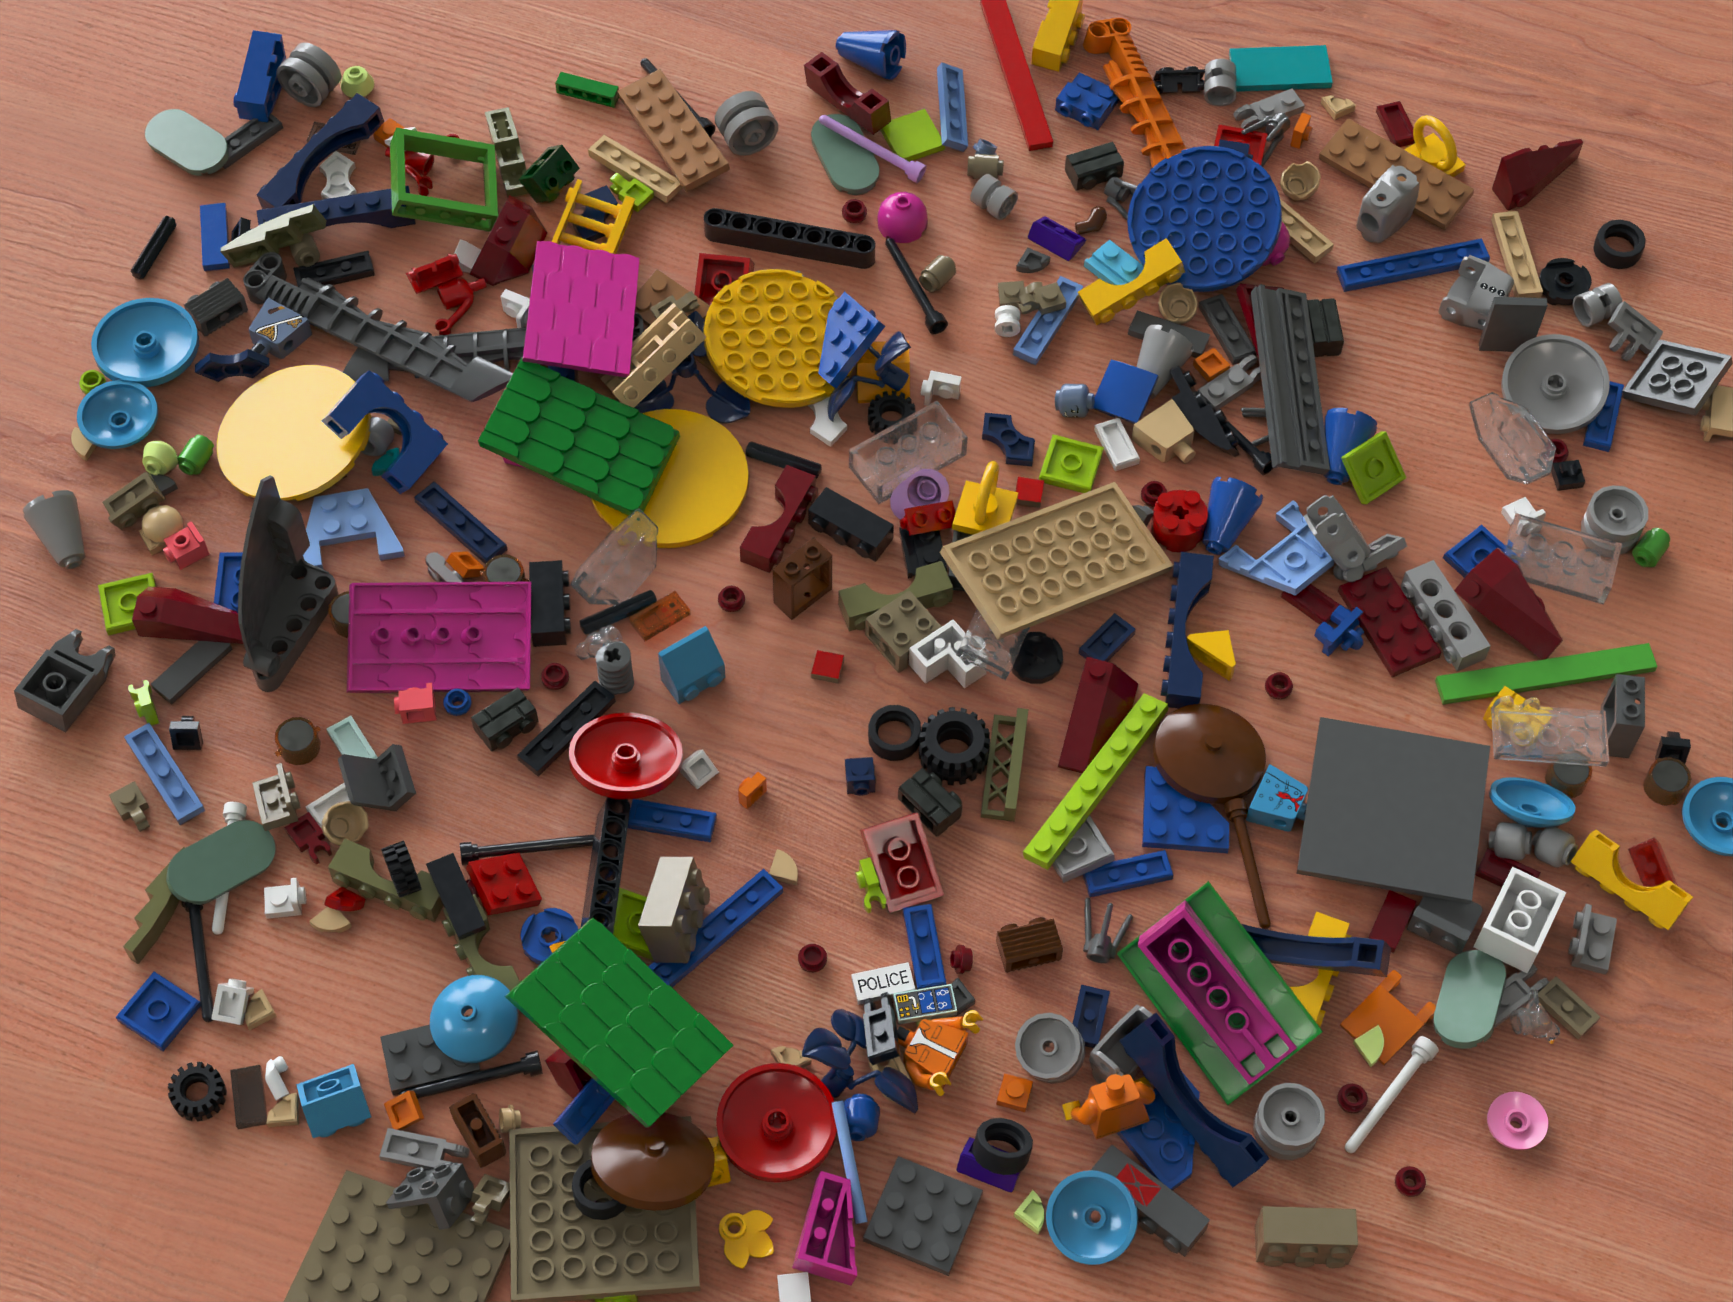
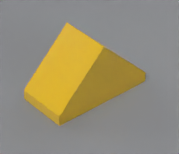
M1229 630L1190 634L1186 640L1192 657L1230 681L1233 677L1236 663Z

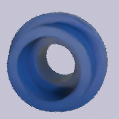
M452 689L444 697L443 705L446 712L450 715L461 716L470 710L472 701L466 691ZM458 701L462 702L461 705H458V706H454V705H453L455 702H458Z

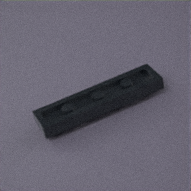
M594 681L517 754L518 761L539 777L569 748L573 736L582 726L601 717L616 702L615 696L598 682Z

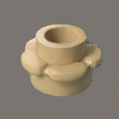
M509 1105L508 1108H500L499 1125L501 1133L509 1132V1129L514 1130L521 1127L520 1111L514 1110L513 1105Z

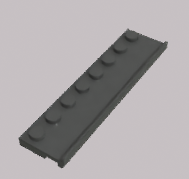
M1260 284L1251 291L1272 467L1325 475L1330 470L1306 293L1278 288L1275 291L1265 289V285Z

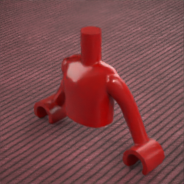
M456 134L447 135V137L459 138ZM387 147L385 151V156L389 158L390 147ZM408 150L404 151L405 173L417 181L418 193L422 196H428V188L432 189L433 185L432 180L426 175L433 166L434 155Z
M459 277L436 286L439 298L446 310L460 306L448 320L442 318L436 321L435 327L436 330H440L439 335L451 334L452 326L472 306L474 300L473 292L487 288L484 278L468 283L465 278Z

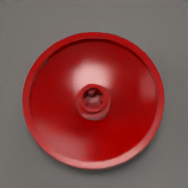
M613 713L598 717L582 726L573 736L569 746V765L576 780L596 794L615 799L642 798L665 789L676 779L683 762L682 744L675 731L654 717L638 713Z
M770 1063L754 1067L737 1077L729 1085L721 1098L716 1117L720 1146L726 1153L729 1161L738 1170L752 1178L766 1182H787L799 1179L819 1167L833 1148L837 1129L831 1103L835 1101L826 1085L817 1076L801 1067L785 1063Z

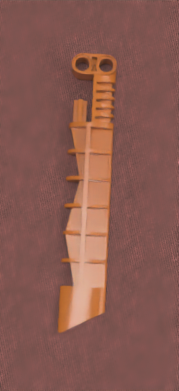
M1111 18L1091 22L1083 41V48L1091 54L1109 53L1112 60L1103 66L1110 81L1109 88L1111 91L1113 90V93L1123 103L1120 106L1121 112L1132 114L1138 123L1130 128L1132 134L1145 135L1147 146L1141 150L1142 154L1150 156L1153 168L1165 158L1168 159L1181 153L1186 147L1159 95L1151 75L1148 73L1147 67L1144 66L1140 53L1137 52V47L1134 46L1130 36L1132 28L1130 22L1124 18Z

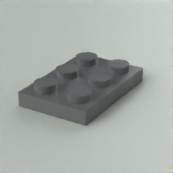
M430 1025L380 1037L392 1095L399 1094L402 1090L481 1071L479 1062L463 1063L444 1054L433 1040Z

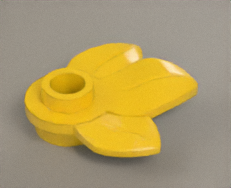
M752 1210L744 1215L729 1213L721 1219L719 1233L725 1241L724 1254L735 1267L744 1269L749 1256L764 1258L774 1253L772 1240L765 1232L773 1222V1218L760 1210ZM732 1225H737L740 1227V1231L734 1234L729 1231V1228Z

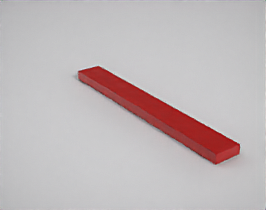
M980 0V5L1028 150L1033 151L1053 147V139L1006 0Z

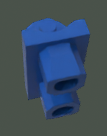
M1339 605L1330 618L1338 626L1334 629L1326 622H1322L1316 629L1314 636L1324 644L1322 650L1324 654L1329 657L1340 644L1341 648L1345 651L1349 648L1359 650L1363 646L1364 641L1361 635L1364 631L1358 627V618L1363 614L1361 609L1356 607L1353 611H1350L1344 606Z

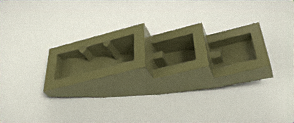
M509 107L485 112L507 197L509 195L514 197L528 194L519 181L520 177L526 172V166Z
M312 204L283 214L251 229L221 247L220 252L234 268L257 262L265 253L275 252L279 254V248L302 242L303 234L325 229L326 219Z
M169 864L145 889L150 901L135 916L134 919L139 929L123 946L129 958L137 964L141 962L156 943L180 901L172 894L166 882Z

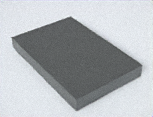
M1494 297L1479 341V351L1514 352L1521 344L1537 337L1548 306L1547 298Z

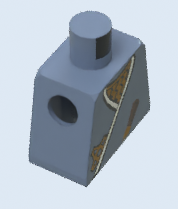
M268 298L249 327V334L254 344L250 350L264 356L270 353L279 359H284L312 335L308 318Z

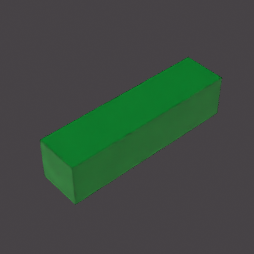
M560 72L555 82L558 94L613 108L619 99L617 93L619 86Z

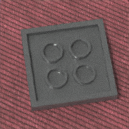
M1659 340L1623 389L1624 399L1696 416L1733 364L1732 356Z
M898 1156L864 1234L863 1242L949 1276L983 1190Z

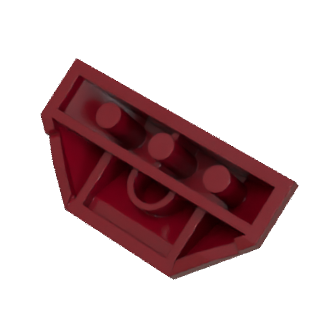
M510 195L508 196L469 273L470 275L478 279L484 278L487 284L494 286L500 282L528 274L535 259L537 241H544L547 235L546 229L531 206Z

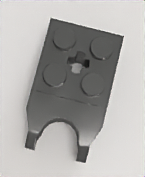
M78 629L73 630L67 636L55 642L50 650H46L14 690L19 709L64 732H67L104 684L109 667L116 656L115 648L107 646L90 656L80 655L78 652L83 638L81 636L82 631Z

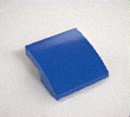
M1111 359L1095 395L1093 409L1135 424L1141 420L1159 376L1144 369Z

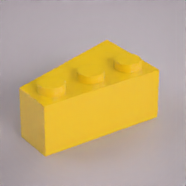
M1049 0L1047 8H1049L1045 21L1042 20L1033 45L1032 65L1059 72L1062 64L1068 62L1070 56L1069 47L1070 45H1075L1078 35L1076 30L1077 28H1082L1085 14H1082L1083 0Z

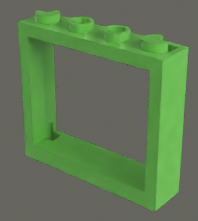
M396 127L390 142L392 215L491 232L498 218L495 145ZM404 150L483 163L485 206L406 193Z

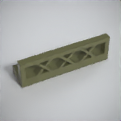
M1017 708L1016 717L994 714L981 818L1015 822L1029 709ZM998 725L1015 726L1014 733L1004 738L998 731ZM1005 747L1010 752L1011 758L1001 763L995 756V752ZM1001 771L1007 777L1008 782L998 788L991 778ZM998 796L1005 804L1004 811L989 810L988 802Z

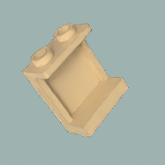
M1717 385L1702 407V410H1706L1701 420L1700 431H1704L1703 441L1707 442L1710 441L1714 434L1733 437V388Z

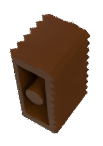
M1043 917L1031 920L1027 925L1018 927L1017 924H1008L1002 927L1001 931H997L996 943L1006 973L1062 959L1063 946L1061 945L1054 919L1046 920Z
M472 1093L449 1107L453 1121L480 1168L505 1156L506 1149L503 1139L489 1118V1114H487L480 1099H478L477 1094Z

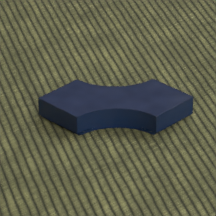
M607 185L584 194L616 206L618 204ZM586 206L581 216L605 224L610 214ZM573 224V228L580 238L594 241L606 236L605 234Z
M249 349L234 355L209 353L195 364V373L217 382L233 376L255 378L270 365L269 357Z
M985 413L982 439L993 442L1001 448L1006 458V464L1032 467L1035 439L1019 433L1013 426L1011 415Z

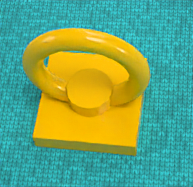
M1425 115L1420 117L1415 122L1413 128L1415 143L1404 150L1452 177L1463 172L1466 164L1457 156L1456 144L1448 128L1433 116ZM1430 126L1435 129L1443 142L1434 133L1424 138V127Z
M990 461L987 464L981 484L966 480L952 524V530L974 535L1012 520L1018 492L996 487L999 475V465L996 461Z

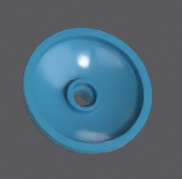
M123 380L106 382L92 389L83 398L77 411V423L82 435L90 443L107 449L125 448L140 442L153 430L158 419L157 402L149 389L137 382Z
M1516 777L1498 779L1492 783L1489 791L1492 802L1503 814L1526 827L1546 828L1560 826L1569 822L1576 810L1575 804L1566 794L1550 785L1531 779Z
M1713 777L1705 779L1696 784L1684 800L1682 807L1684 825L1690 836L1706 850L1723 856H1733V778ZM1717 823H1722L1725 828L1720 827Z
M470 975L449 984L435 1000L430 1014L431 1035L439 1049L448 1057L463 1063L483 1062L503 1051L512 1040L518 1025V1009L504 997L510 990L497 979L485 975ZM473 1009V1013L469 1017H464L466 1010Z
M1081 1171L1065 1178L1052 1192L1046 1209V1224L1053 1243L1065 1256L1082 1264L1097 1265L1116 1259L1130 1246L1137 1231L1138 1210L1131 1192L1119 1179L1102 1171ZM1093 1211L1100 1213L1101 1219L1099 1222L1092 1220L1091 1214Z

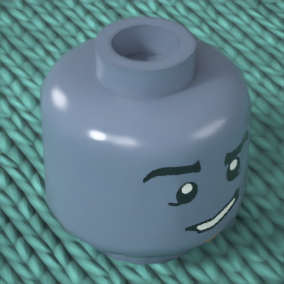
M1063 384L1061 389L1056 391L1055 409L1060 411L1063 417L1084 418L1087 416L1089 409L1094 408V393L1089 392L1086 384Z

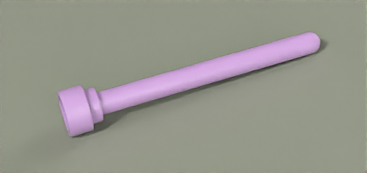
M826 115L820 116L819 122L822 125L904 170L911 181L918 183L922 179L927 168L923 163L919 161L909 162Z

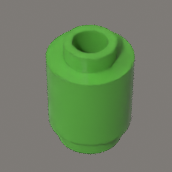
M199 434L195 435L194 438H190L177 458L179 469L188 475L200 474L213 454L214 444L212 441Z
M1652 528L1647 531L1632 551L1636 563L1642 567L1656 566L1670 546L1669 534L1661 528Z

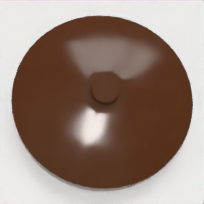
M1192 704L1173 711L1160 724L1153 743L1154 761L1164 780L1182 795L1204 803L1223 804L1229 800L1243 798L1248 795L1260 781L1266 764L1264 744L1255 728L1246 719L1232 710L1212 704Z
M631 1113L611 1121L596 1136L591 1153L592 1174L605 1193L627 1206L652 1211L678 1208L697 1199L709 1186L715 1164L714 1150L707 1136L691 1122L669 1113H663L650 1127L642 1125Z

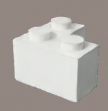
M954 619L909 648V666L925 684L947 669L964 689L986 675L988 657Z

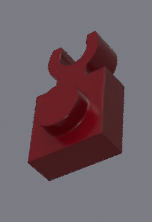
M309 812L298 818L297 822L290 823L284 827L286 833L301 853L309 848L308 852L313 863H320L316 855L320 850L326 851L329 856L332 855L330 845L322 840L325 838L321 827Z

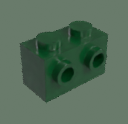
M563 145L552 146L543 152L520 177L519 181L536 203L546 201L549 203L560 195L559 191L563 186L568 185L574 180V174L580 167Z

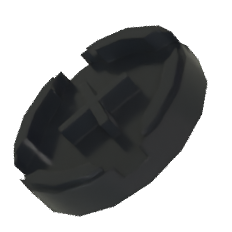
M1028 632L1020 635L1015 639L1008 651V665L1012 673L1020 680L1030 684H1042L1052 680L1059 674L1063 664V650L1058 641L1047 637L1042 632Z

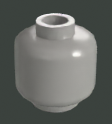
M371 417L369 440L365 450L361 452L369 456H380L388 449L395 434L392 426L386 420L380 417Z
M1501 822L1497 825L1496 831H1490L1489 848H1494L1496 856L1519 861L1524 859L1526 854L1531 853L1532 832L1528 831L1525 825Z
M1556 826L1546 827L1543 831L1538 830L1532 840V845L1535 846L1534 854L1536 858L1556 868L1562 867L1564 864L1569 865L1578 850L1574 836Z

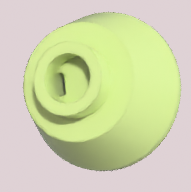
M353 66L344 72L340 87L346 96L353 98L358 93L365 97L373 90L374 80L363 67Z
M152 441L144 447L142 463L148 473L164 475L178 465V456L174 448L162 441Z

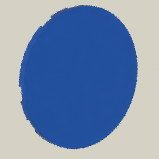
M1200 146L1185 149L1181 153L1159 162L1150 170V173L1144 178L1142 183H1139L1129 206L1128 233L1133 250L1143 267L1145 265L1144 251L1164 239H1168L1181 259L1185 273L1177 281L1166 283L1167 285L1181 283L1184 288L1192 289L1193 292L1224 289L1252 275L1272 253L1279 238L1282 225V207L1279 193L1267 171L1259 163L1254 162L1239 151L1219 146Z

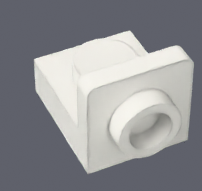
M505 289L500 296L503 311L507 315L516 318L517 328L526 327L530 299Z
M931 370L929 379L923 380L921 395L925 396L924 405L930 406L933 395H938L945 399H959L961 376Z
M1524 497L1504 506L1501 514L1518 537L1526 533L1533 534L1537 532L1543 525L1546 512L1544 509L1536 512L1527 498Z
M291 878V885L264 888L266 918L302 915V904H306L305 887H300L297 878Z
M229 979L228 983L218 984L211 1019L242 1025L248 997L253 994L254 988L246 987V981Z

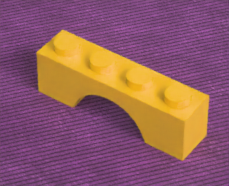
M1167 238L1144 251V268L1133 281L1123 285H1112L1098 279L1078 291L1082 304L1096 326L1112 320L1116 313L1123 309L1132 308L1141 298L1155 294L1161 286L1168 282L1177 281L1185 273L1181 259Z
M1598 830L1590 833L1571 860V863L1576 865L1575 869L1583 876H1591L1599 881L1600 887L1606 892L1619 895L1624 899V904L1630 909L1637 912L1640 910L1649 916L1648 920L1656 927L1669 930L1691 902L1693 896L1670 880L1654 887H1645L1632 882L1625 876L1620 867V846Z
M1319 912L1315 913L1308 936L1347 938L1352 935L1346 934L1350 923ZM1318 969V976L1311 983L1299 987H1290L1319 1027H1321L1326 1012L1321 1010L1323 1001L1329 1002L1334 989V985L1329 984L1332 975L1338 977L1339 971Z

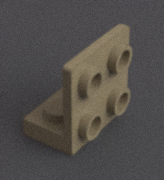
M907 591L866 618L865 635L893 668L900 673L907 668L909 648L942 626L911 591Z

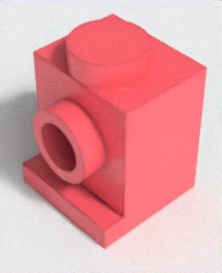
M192 521L187 523L188 527L163 539L166 547L162 550L170 563L175 561L180 570L209 555L205 541Z
M426 683V688L423 689L412 687L404 691H398L399 697H394L395 714L401 715L403 724L437 720L435 693L432 683Z

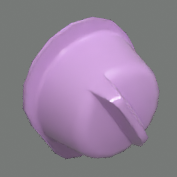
M919 470L893 490L890 498L891 509L898 519H902L905 516L904 509L945 502L950 493L949 484L946 478L936 470Z

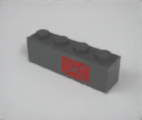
M1114 1145L1107 1149L1091 1169L1116 1177L1129 1189L1137 1206L1139 1226L1147 1233H1155L1164 1240L1163 1244L1171 1252L1176 1254L1179 1252L1185 1257L1207 1230L1210 1222L1209 1218Z

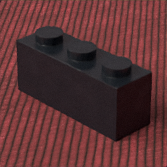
M827 487L808 509V524L815 531L831 536L838 544L847 545L864 558H870L876 562L893 540L894 524Z
M562 560L529 562L533 647L567 645L566 634H571L570 617L566 618L565 611L570 610V595L565 594V587H570L569 571L563 570Z

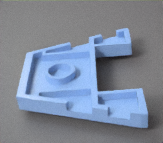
M368 488L314 497L306 527L310 546L303 555L307 563L323 569L321 546L374 537L377 539L380 561L405 557L403 547Z
M1292 500L1276 513V520L1292 533L1257 560L1235 545L1219 557V565L1295 596L1334 565V560L1313 535L1304 516L1299 511L1298 504Z

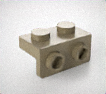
M146 471L102 503L110 514L108 518L110 522L122 530L135 524L137 519L147 513L149 509L159 506L165 500V497L151 474Z
M282 763L276 764L278 775L252 783L261 822L265 831L298 821L296 809L301 807L296 792L291 793V789L295 788V783L291 771L285 772Z

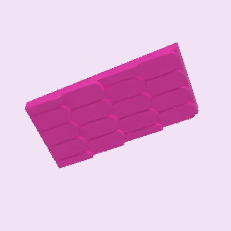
M537 241L522 361L627 378L630 374L639 258L629 254H613L604 250H589L575 245L565 246L551 241Z
M531 582L351 583L349 585L346 693H391L404 691L412 687L423 689L426 688V683H432L434 692H449L452 689H462L466 692H511L517 687L521 691H528L530 689Z

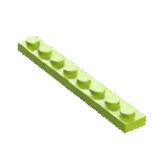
M1145 693L1141 696L1023 851L1024 859L1047 870L1052 866L1168 712L1167 703Z

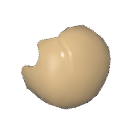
M1306 161L1303 164L1292 163L1282 173L1280 186L1283 193L1289 198L1296 201L1306 200L1317 191L1321 176L1318 168L1311 162Z
M1181 283L1167 285L1160 293L1158 306L1163 318L1177 324H1185L1195 316L1198 301L1192 289L1184 288Z
M159 505L149 509L142 519L144 537L154 542L165 543L163 539L183 529V519L180 513L168 505Z
M350 801L339 802L327 810L322 819L323 834L331 843L341 846L344 839L354 843L358 842L369 826L366 811L362 806H355Z

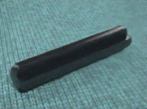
M164 216L131 268L133 277L140 280L145 278L177 225L173 217Z
M753 441L749 442L746 447V456L781 468L789 465L815 475L816 479L822 470V465Z
M652 590L643 592L579 621L581 630L584 634L588 635L656 605L657 598Z

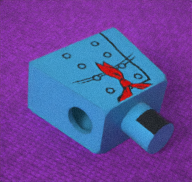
M1269 764L1251 802L1246 821L1287 832L1291 831L1297 818L1303 821L1305 819L1307 804L1304 801L1307 796L1308 787Z

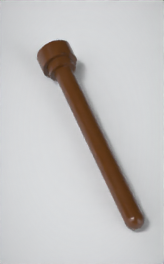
M1243 798L1232 799L1224 804L1226 817L1230 818L1231 822H1234L1259 925L1262 929H1268L1271 922L1245 822L1246 814L1248 813L1247 803Z

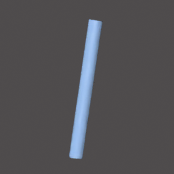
M843 1100L832 1102L846 1179L851 1180L852 1208L855 1224L865 1223L868 1221Z

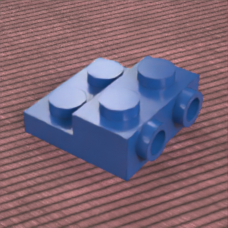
M1079 72L1072 83L1068 82L1056 98L1055 111L1065 117L1081 122L1086 127L1099 130L1120 99L1113 93V90H1110L1108 85Z

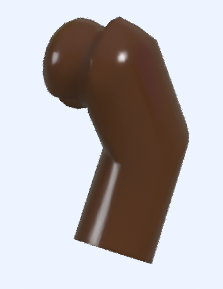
M1100 206L1094 207L1088 220L1075 222L1076 233L1080 235L1099 231L1107 219L1106 210Z

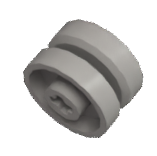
M304 42L295 47L290 57L285 59L276 71L278 81L284 90L295 100L309 107L320 106L327 98L328 93L334 90L342 78L336 62L325 51L311 43Z
M744 91L733 95L723 102L715 115V124L724 136L728 147L734 154L740 156L751 155L761 151L774 140L778 132L777 120L769 110L764 98L760 93L754 91Z
M1612 485L1601 488L1594 493L1581 521V533L1585 542L1594 550L1606 555L1616 556L1629 552L1636 546L1647 523L1648 507L1644 499L1636 491L1627 487Z
M1053 1013L1037 1014L1028 1019L1018 1031L1015 1041L1016 1056L1022 1067L1037 1080L1050 1084L1065 1082L1075 1076L1082 1067L1086 1054L1084 1039L1078 1029L1065 1017ZM1050 1043H1053L1054 1050L1046 1052L1045 1048L1050 1047Z
M1296 1083L1276 1085L1264 1094L1254 1118L1253 1133L1257 1143L1267 1154L1281 1160L1302 1158L1313 1150L1325 1123V1110L1320 1099L1311 1089Z

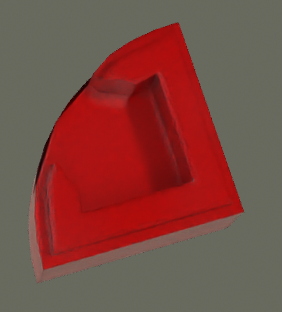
M341 887L326 897L324 905L340 911H357L364 908L366 899Z

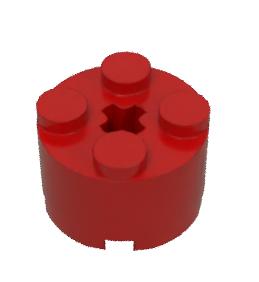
M1172 490L1159 495L1154 506L1151 534L1158 544L1161 543L1166 546V550L1177 553L1187 552L1194 549L1202 540L1207 523L1208 510L1206 504L1200 498V494L1194 490Z

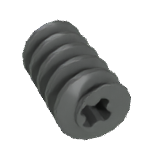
M619 641L601 647L596 654L599 684L613 695L631 691L634 686L631 653L628 646Z

